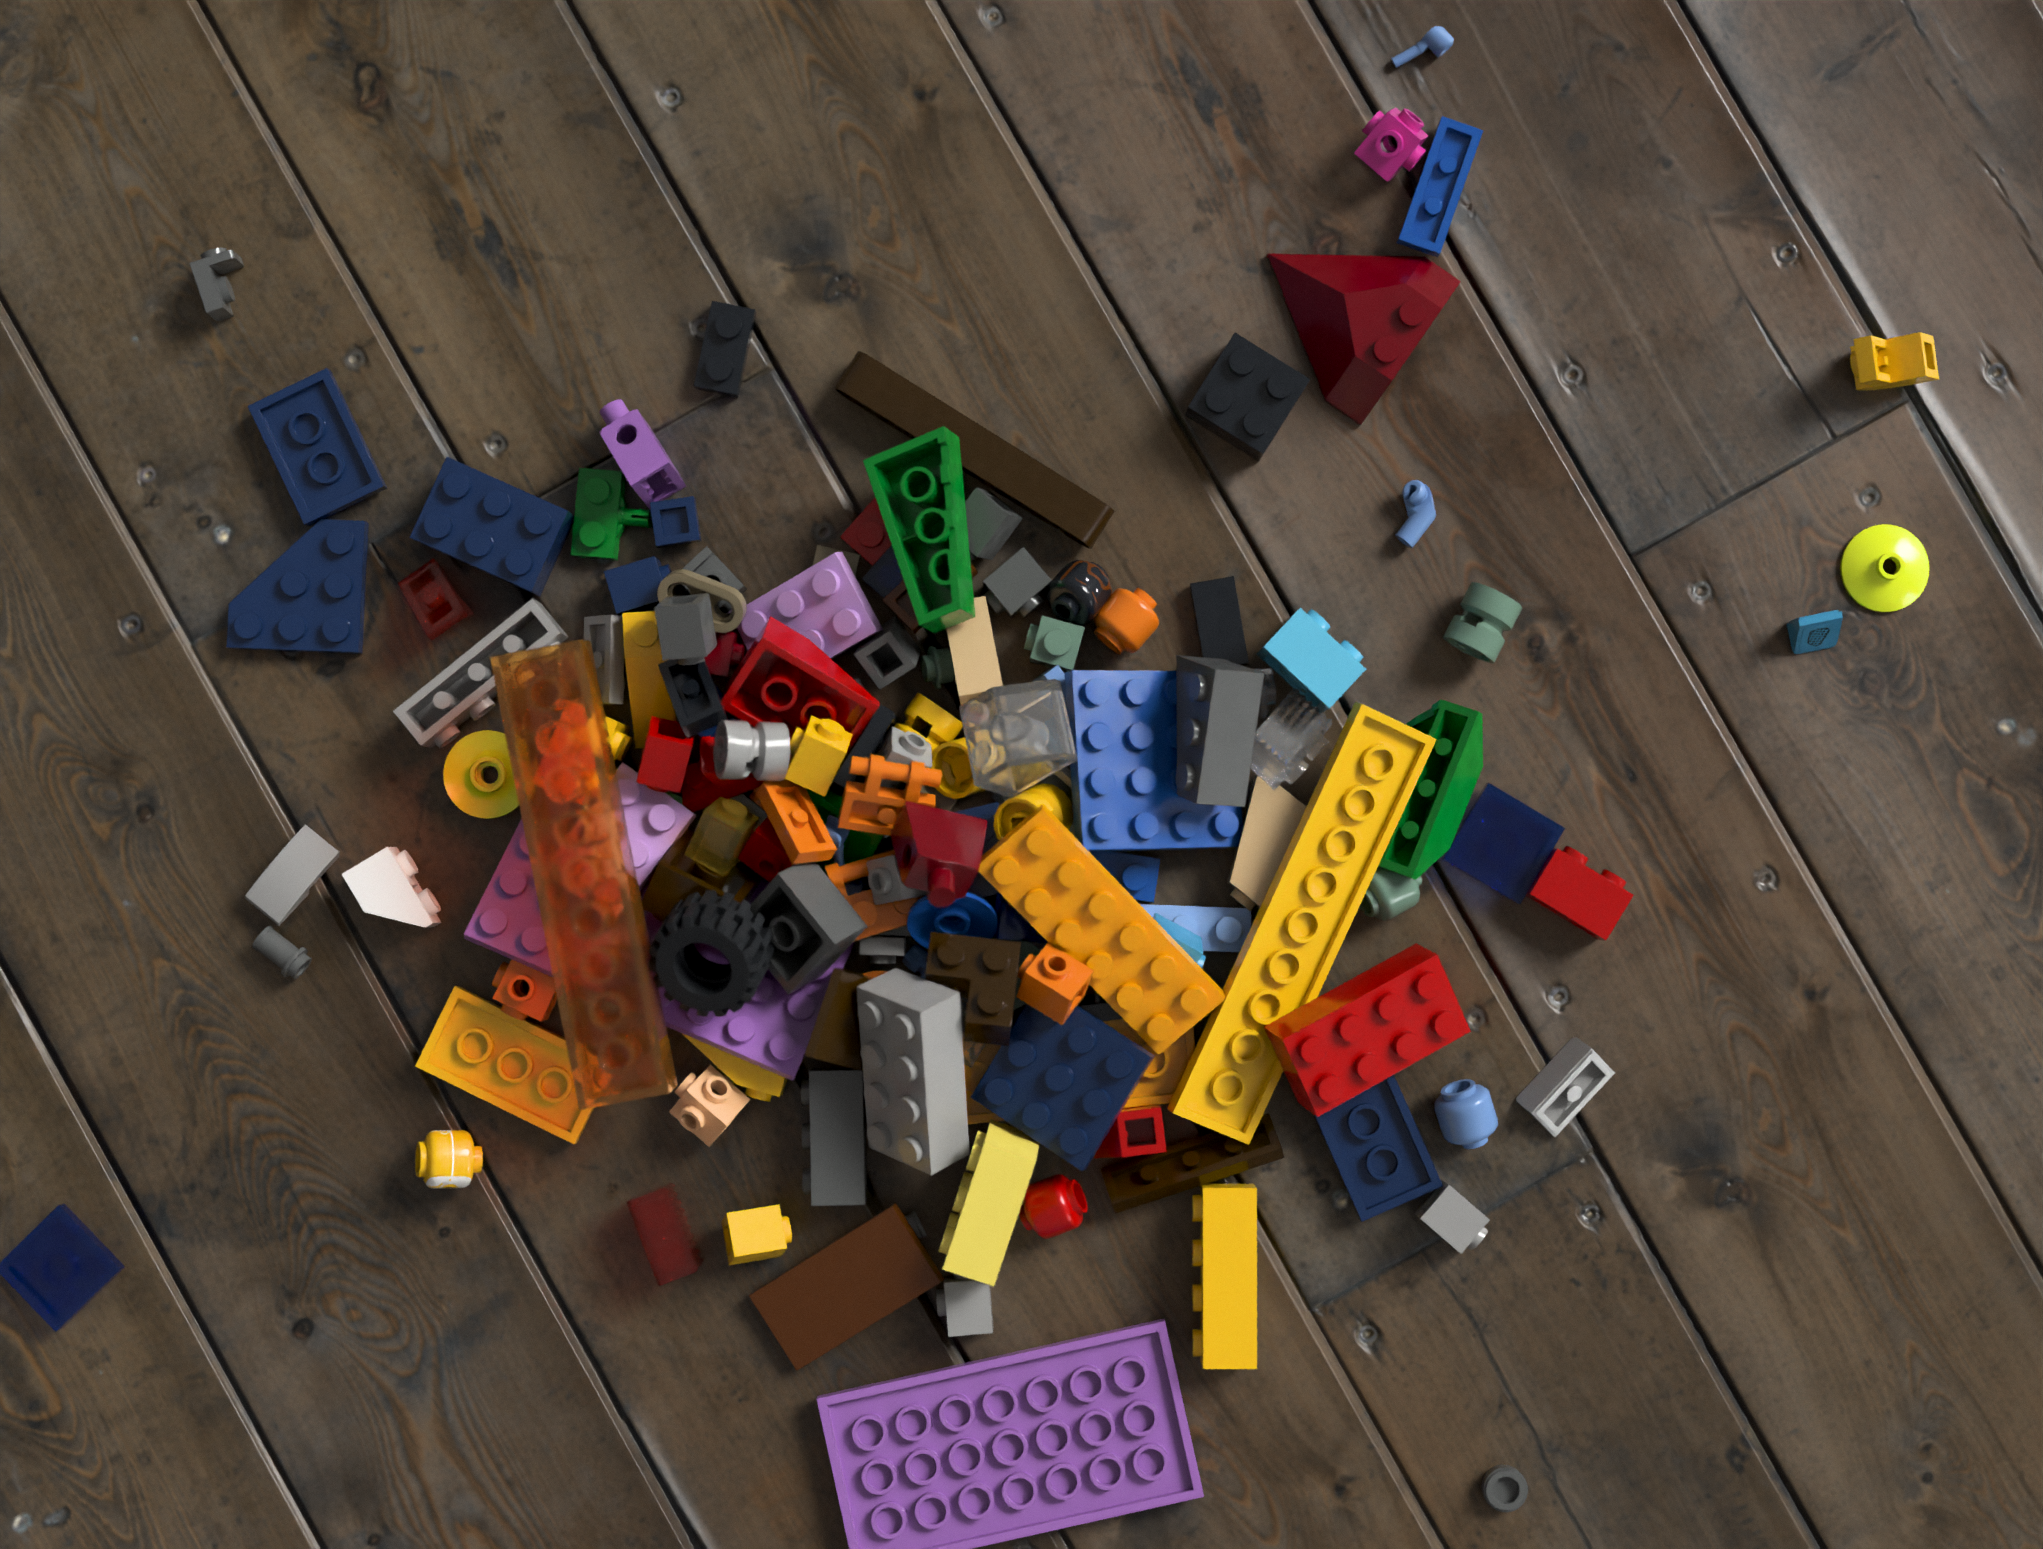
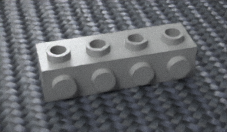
M532 598L393 712L421 746L433 748L437 745L441 749L459 736L461 732L458 727L467 719L472 717L475 721L487 714L495 706L492 699L506 689L510 693L524 684L530 677L527 671L541 661L545 665L556 658L564 650L561 643L569 637L545 607Z

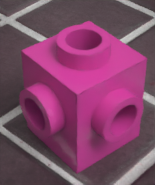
M1395 107L1385 115L1378 111L1362 130L1367 135V138L1354 154L1388 182L1403 167L1410 171L1426 152L1421 145L1429 135L1422 130L1424 126L1422 120L1406 108L1400 111ZM1391 136L1397 140V146L1392 143Z

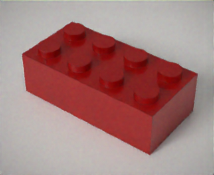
M1417 943L1264 1027L1298 1103L1317 1117L1471 1032L1438 954Z

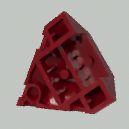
M1267 254L1271 268L1275 272L1282 289V296L1306 356L1310 360L1318 379V386L1324 401L1361 426L1461 281L1428 258L1420 256Z

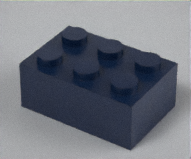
M446 457L410 538L540 597L574 524V515L568 510Z

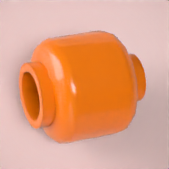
M1118 588L1111 594L1098 615L1094 618V623L1097 627L1094 634L1104 645L1117 654H1121L1123 651L1137 652L1159 625L1158 616L1153 610L1157 603L1140 588H1136L1134 592Z

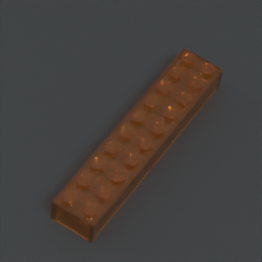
M576 640L490 657L579 1110L669 1094L678 1084L660 992L653 981L656 972L649 970L648 962L652 955L648 954L650 941L591 640Z

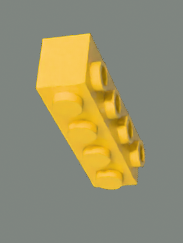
M1207 1183L1200 1186V1195H1192V1221L1200 1222V1239L1192 1240V1266L1200 1267V1284H1192L1193 1312H1200V1329H1192L1193 1357H1200L1203 1369H1257V1188L1254 1184Z

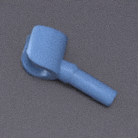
M1435 26L1416 45L1396 55L1391 60L1397 68L1423 54L1428 48L1439 58L1453 45L1454 38L1444 27Z
M829 814L825 826L837 847L833 855V861L841 866L845 864L843 849L850 830L838 828V818Z

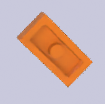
M789 780L763 782L756 794L791 863L800 864L830 860L837 847L806 788Z

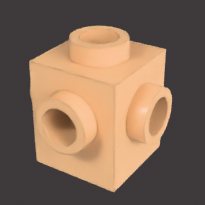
M710 1064L699 1077L691 1072L679 1085L674 1093L680 1099L669 1112L679 1120L685 1129L694 1133L710 1147L751 1099L740 1091L728 1077L721 1074Z

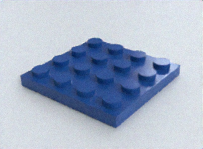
M1071 670L1064 673L1075 838L1089 852L1237 848L1243 828L1241 807L1195 804L1177 795L1176 671Z

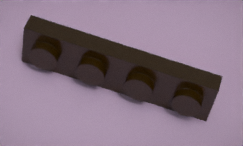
M1268 1113L1262 1116L1249 1145L1213 1131L1166 1147L1167 1152L1137 1156L1101 1168V1172L1116 1214L1282 1159L1284 1154Z

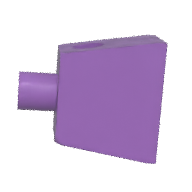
M618 399L606 404L600 410V415L607 426L602 428L599 433L629 484L649 509L650 502L663 501L686 487L683 479L638 409L629 412L623 400Z

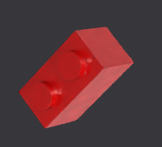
M1565 846L1563 851L1558 848L1549 849L1522 894L1595 939L1606 941L1634 896L1623 889L1627 882L1606 869H1603L1601 874L1587 867L1586 863L1589 859L1569 846Z

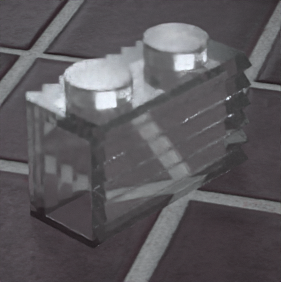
M1293 689L1256 729L1250 769L1273 790L1284 780L1292 785L1309 766L1303 759L1307 757L1312 761L1329 743L1323 735L1333 725L1332 719H1326L1325 713H1319V708L1313 707L1312 701H1306L1305 695L1299 694V689Z

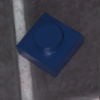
M694 496L650 502L657 548L702 542Z

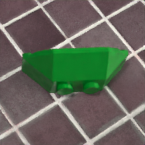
M1442 699L1434 703L1431 709L1419 714L1406 723V725L1437 740L1378 865L1381 868L1414 880L1419 878L1451 848L1483 768L1482 713Z

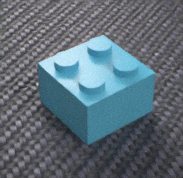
M1299 608L1262 647L1257 655L1321 714L1330 709L1366 670L1360 663L1364 657L1348 641L1343 640L1341 643H1338L1327 633L1330 625L1317 612L1310 609L1306 613Z

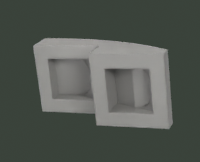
M305 824L260 875L245 895V899L280 926L309 895V889L339 858V851Z

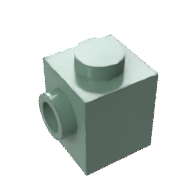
M1042 615L1039 626L1035 624L1030 625L1024 649L1032 651L1030 662L1048 668L1059 665L1063 672L1073 670L1085 627Z

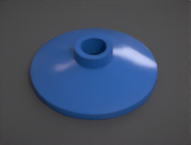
M966 893L963 898H956L954 903L947 907L932 905L928 900V895L916 901L910 908L907 916V928L917 943L929 949L931 932L992 939L997 930V915L987 901L971 893Z

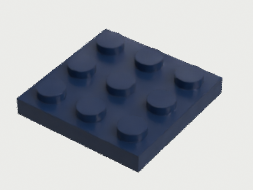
M1026 1004L1011 1029L1009 1046L1000 1047L971 1098L1074 1167L1083 1171L1088 1167L1155 1055L1078 1005L1064 1024L1061 1025Z

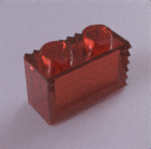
M671 1182L634 1196L627 1202L658 1286L695 1273L704 1261V1259L699 1257L701 1251L695 1249L698 1244L693 1241L695 1234L689 1232L692 1226L686 1224L688 1218L683 1216L685 1209L680 1208L682 1201L677 1199L679 1193L674 1191L676 1185Z

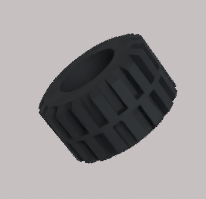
M706 890L703 897L698 892L689 894L685 901L681 899L674 905L650 945L648 954L652 955L648 964L650 971L657 972L653 978L657 988L664 987L666 992L663 996L670 1002L676 999L681 1003L679 1008L686 1012L693 1008L697 1010V1015L707 1017L709 1012L713 1011L716 1017L726 1016L729 1009L733 1012L742 1009L744 1003H749L769 968L770 959L774 951V945L769 943L772 938L770 928L762 927L765 919L760 912L753 914L750 911L752 905L746 900H743L741 904L734 901V894L725 892L723 897H719L716 890ZM693 943H705L717 948L726 956L730 964H718L707 960L696 950Z

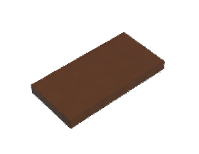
M894 1203L758 1288L749 1297L798 1371L941 1283L944 1277L897 1204Z

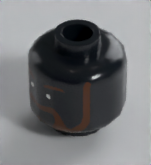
M1075 560L1067 563L1047 587L1046 597L1052 612L1058 619L1083 626L1091 623L1111 596L1112 587L1108 574L1100 565L1094 562Z

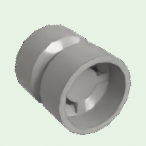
M721 720L716 728L713 749L716 776L719 779L744 780L749 773H752L754 779L758 781H783L787 774L790 758V737L787 725L778 722H758L754 728H751L747 721Z

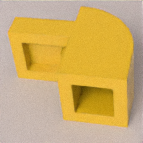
M1918 332L1889 339H1882L1871 335L1854 339V346H1850V363L1855 378L1856 390L1902 387L1939 379L1934 338L1932 335Z

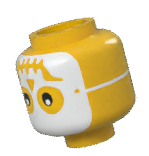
M434 1130L426 1135L424 1142H417L415 1152L416 1176L423 1177L425 1184L429 1188H465L471 1183L473 1173H480L482 1170V1147L474 1146L473 1138L467 1131Z

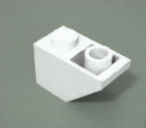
M387 846L342 873L343 878L365 913L425 928L435 927L442 923L436 914L441 911L440 905L428 888L422 890L414 876L418 873V868L406 850L400 852L397 847Z

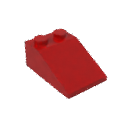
M771 616L727 682L721 696V702L725 711L742 721H747L753 727L758 722L785 723L789 730L790 739L796 727L805 730L811 716L818 719L833 720L839 723L845 731L853 734L847 753L880 705L876 698L811 640Z

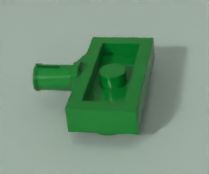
M579 468L571 556L618 561L619 543L625 526L651 528L652 521L642 519L652 518L651 509L627 508L624 497L626 477L622 471Z

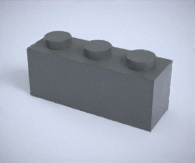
M812 1068L809 1071V1079L801 1080L802 1106L809 1105L810 1123L802 1124V1149L810 1150L811 1168H803V1195H811V1206L865 1205L867 1202V1148L863 1069L859 1071L852 1068Z

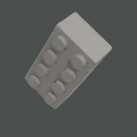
M894 968L856 987L868 1145L873 1150L929 1175H933L970 1155L960 992Z

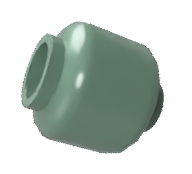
M1378 866L1359 907L1368 917L1389 921L1413 908L1419 902V886L1422 884V878L1420 876L1414 880Z

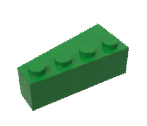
M943 426L863 460L919 626L933 633L940 632L976 617L960 439L956 434Z

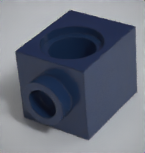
M652 556L604 571L616 614L622 616V613L643 612L656 607L659 604L657 597L659 584L672 572L669 564L662 566L660 560Z

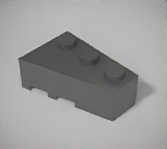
M1176 655V785L1178 796L1195 804L1245 807L1264 673L1226 659Z

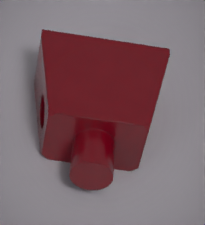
M905 801L890 831L902 883L910 888L927 891L929 902L936 907H947L953 904L956 898L965 897L980 867L987 820Z

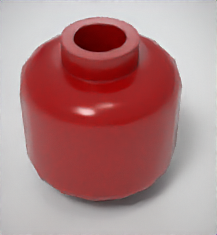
M1056 1174L1028 1185L1019 1216L1027 1230L1033 1229L1041 1238L1050 1239L1080 1227L1083 1214L1088 1210L1085 1194L1075 1179L1069 1180L1065 1175Z

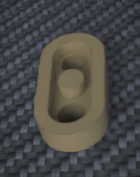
M674 570L659 584L657 591L659 603L666 597L680 596L676 589L679 584L687 586L690 595L709 593L715 632L726 633L734 630L746 615L747 605L745 598L737 589L690 570ZM718 601H727L732 607V612H722L718 607Z

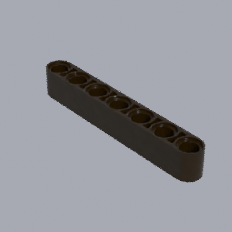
M857 351L834 388L846 399L910 439L945 426L960 439L963 472L1086 548L1092 549L1115 512L1100 499L861 351Z

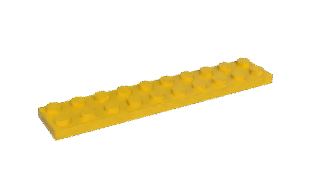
M1354 703L1222 990L1226 999L1212 1010L1167 1109L1173 1114L1245 1144H1250L1283 1073V1068L1264 1027L1318 997L1437 739L1364 704Z

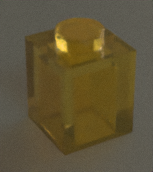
M720 796L703 811L685 856L724 877L740 861L738 857L749 841L759 817L748 812L747 808L740 802Z

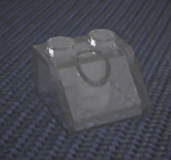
M1056 679L991 687L959 706L974 786L1011 798L1077 760L1061 682Z

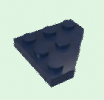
M320 519L229 603L226 647L230 649L362 654L369 523L355 520Z

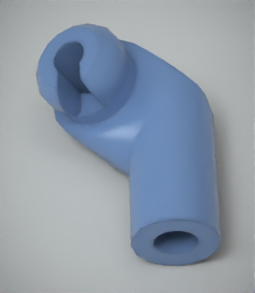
M1411 480L1403 487L1402 495L1408 519L1395 534V537L1409 548L1415 546L1436 517L1432 492L1426 484L1419 480Z

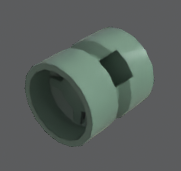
M1472 582L1460 603L1463 613L1453 616L1442 638L1460 651L1493 664L1505 643L1502 636L1503 631L1512 630L1523 608L1507 595L1486 585Z

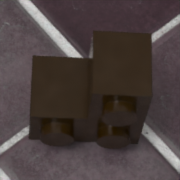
M931 932L925 979L960 992V998L968 999L964 1041L1009 1046L1021 942Z

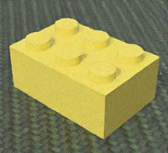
M990 1120L986 1133L977 1131L966 1169L973 1171V1174L964 1171L952 1211L960 1214L950 1213L938 1251L946 1254L942 1270L995 1286L1036 1163L1040 1143L1019 1129Z

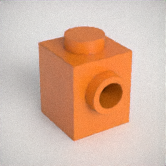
M1047 943L1038 956L1031 953L1020 967L1017 977L1022 979L1017 998L1063 1025L1085 996L1094 970Z

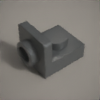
M222 247L210 249L200 255V260L191 262L190 266L205 311L218 322L234 316L230 302L235 301V295L226 276L221 277L220 275L243 268L244 264L242 258L233 250H226V248Z

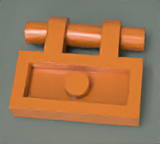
M870 754L869 758L851 756L849 774L866 776L864 783L846 781L838 815V828L891 836L890 831L905 801L930 807L936 806V796L934 794L921 793L922 785L939 788L942 770L926 768L925 763L910 761L909 765L885 761L884 756ZM881 780L906 782L905 789L880 786Z

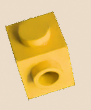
M811 716L805 730L796 727L790 739V754H792L785 779L825 797L847 753L853 734L845 731L839 723L833 720L818 719Z
M779 1204L726 1213L721 1221L729 1265L781 1257L787 1249L786 1243L792 1242L788 1216H781Z

